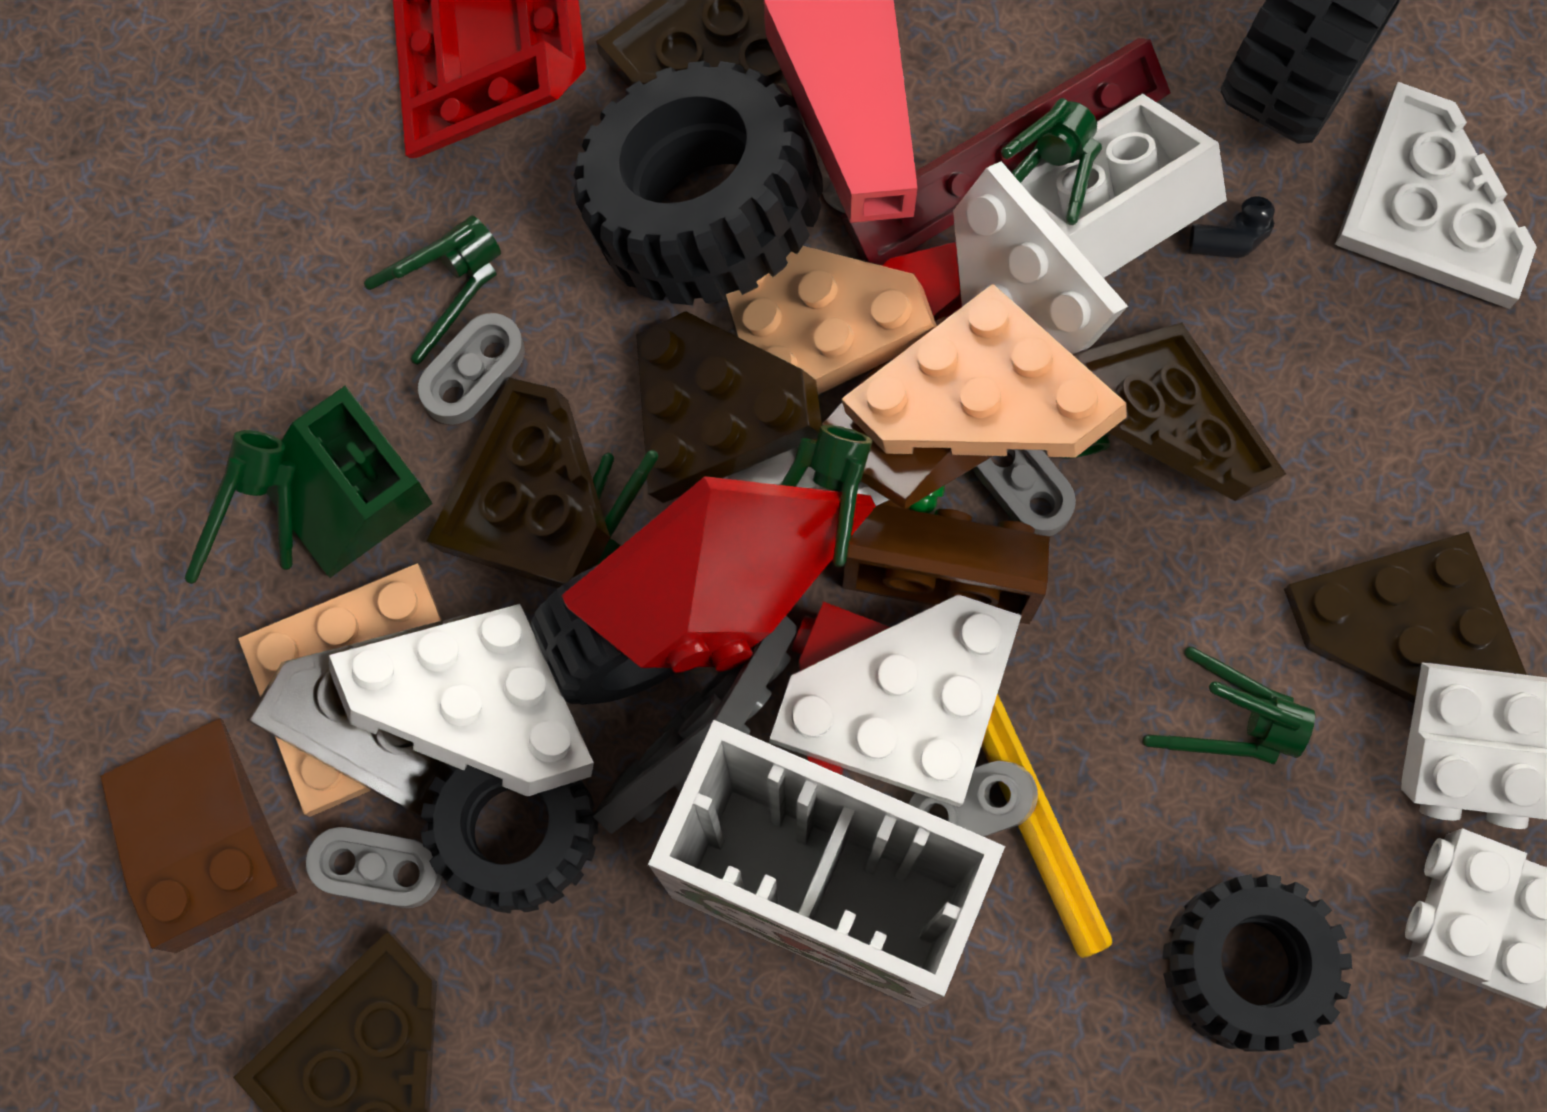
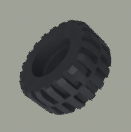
M1266 0L1252 22V26L1243 39L1222 83L1221 94L1226 104L1297 144L1312 143L1348 89L1401 0Z
M700 61L688 63V69L675 71L672 67L656 72V79L644 85L639 80L625 89L627 96L618 103L612 100L602 110L600 114L601 123L598 127L591 125L582 143V148L585 152L578 153L573 174L576 179L573 189L575 202L582 213V219L608 264L612 266L617 277L627 286L637 288L641 295L654 300L663 301L664 297L667 296L671 304L693 305L694 299L703 298L707 304L726 301L725 294L740 290L742 295L758 288L756 281L768 273L772 277L776 276L787 266L786 257L790 252L798 254L809 238L810 234L807 227H814L822 206L819 198L823 192V178L818 166V160L792 98L783 87L774 84L770 77L750 68L745 73L743 66L720 61L718 67H711L710 63ZM722 164L737 165L726 180L708 193L688 201L661 203L672 187L688 175L710 166Z

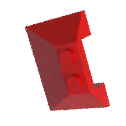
M393 0L405 156L409 158L424 156L556 101L586 70L579 0Z
M704 476L562 595L563 600L569 610L640 668H672L674 672H684L695 667H715L716 671L719 672L731 670L742 665L752 657L753 652L751 648L775 630L833 559L842 492ZM857 494L851 536L876 507L871 495Z

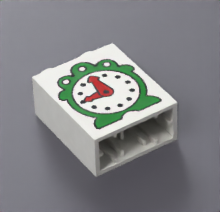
M713 720L648 865L671 898L920 1009L945 996L1005 846Z

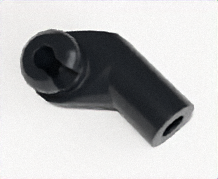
M1254 196L1242 203V212L1238 213L1226 226L1192 224L1189 238V254L1242 258L1249 255L1270 236L1275 224L1273 220L1274 205L1264 197Z

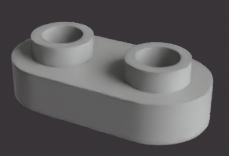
M497 313L477 316L432 361L419 379L418 394L423 406L433 419L450 425L468 421L478 413L521 365L525 354L524 341L517 325L510 318ZM501 343L505 348L500 356L496 358L484 356V350L488 345ZM459 387L464 390L461 399L457 402L447 403L443 401V395L449 388Z
M1008 449L1007 452L1013 458V463L1010 466L999 467L989 458L973 468L975 475L1011 520L1034 527L1035 534L1045 536L1057 534L1067 525L1074 512L1076 502L1074 490L1043 450ZM1038 497L1044 498L1051 504L1052 512L1044 516L1037 515L1031 510L1030 501Z
M994 761L974 768L963 805L960 807L919 793L913 795L909 805L929 813L934 805L941 804L948 811V822L980 836L987 837L1024 823L1035 810L1038 790L1032 775L1024 767L1013 762ZM1000 781L1004 782L1011 792L1009 802L1001 808L995 806L990 799L991 787Z
M336 827L321 833L310 845L306 857L307 873L315 886L322 891L340 897L400 908H415L428 902L436 894L442 876L435 873L429 862L433 858L431 851L424 848L422 843L412 839L346 827ZM351 851L355 856V866L350 873L339 875L334 868L335 859L340 853ZM407 863H416L420 870L418 881L410 887L401 886L398 881L399 870Z

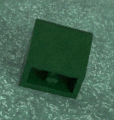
M346 385L292 422L281 439L285 444L282 460L296 465L291 484L292 529L329 578L333 577L433 504L417 478ZM276 485L268 487L266 494L277 507Z

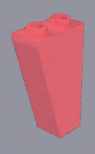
M764 0L766 37L850 223L914 217L918 187L894 0Z

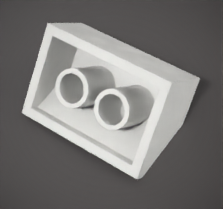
M1144 94L1097 121V132L1093 139L1101 143L1102 150L1093 162L1078 222L1075 225L1067 224L1066 215L1079 160L1063 166H1055L1042 159L1021 182V185L1103 278L1227 201L1219 143Z

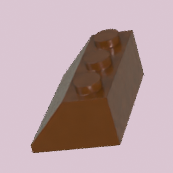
M888 500L877 505L851 536L845 563L843 589L936 606L956 595H961L1021 615L1019 623L1024 624L1031 623L1046 595L1050 536L1035 534L1034 527L1022 522L1000 521L997 523V526L972 522V516L962 511L938 509L934 514L909 510L910 506L903 509Z

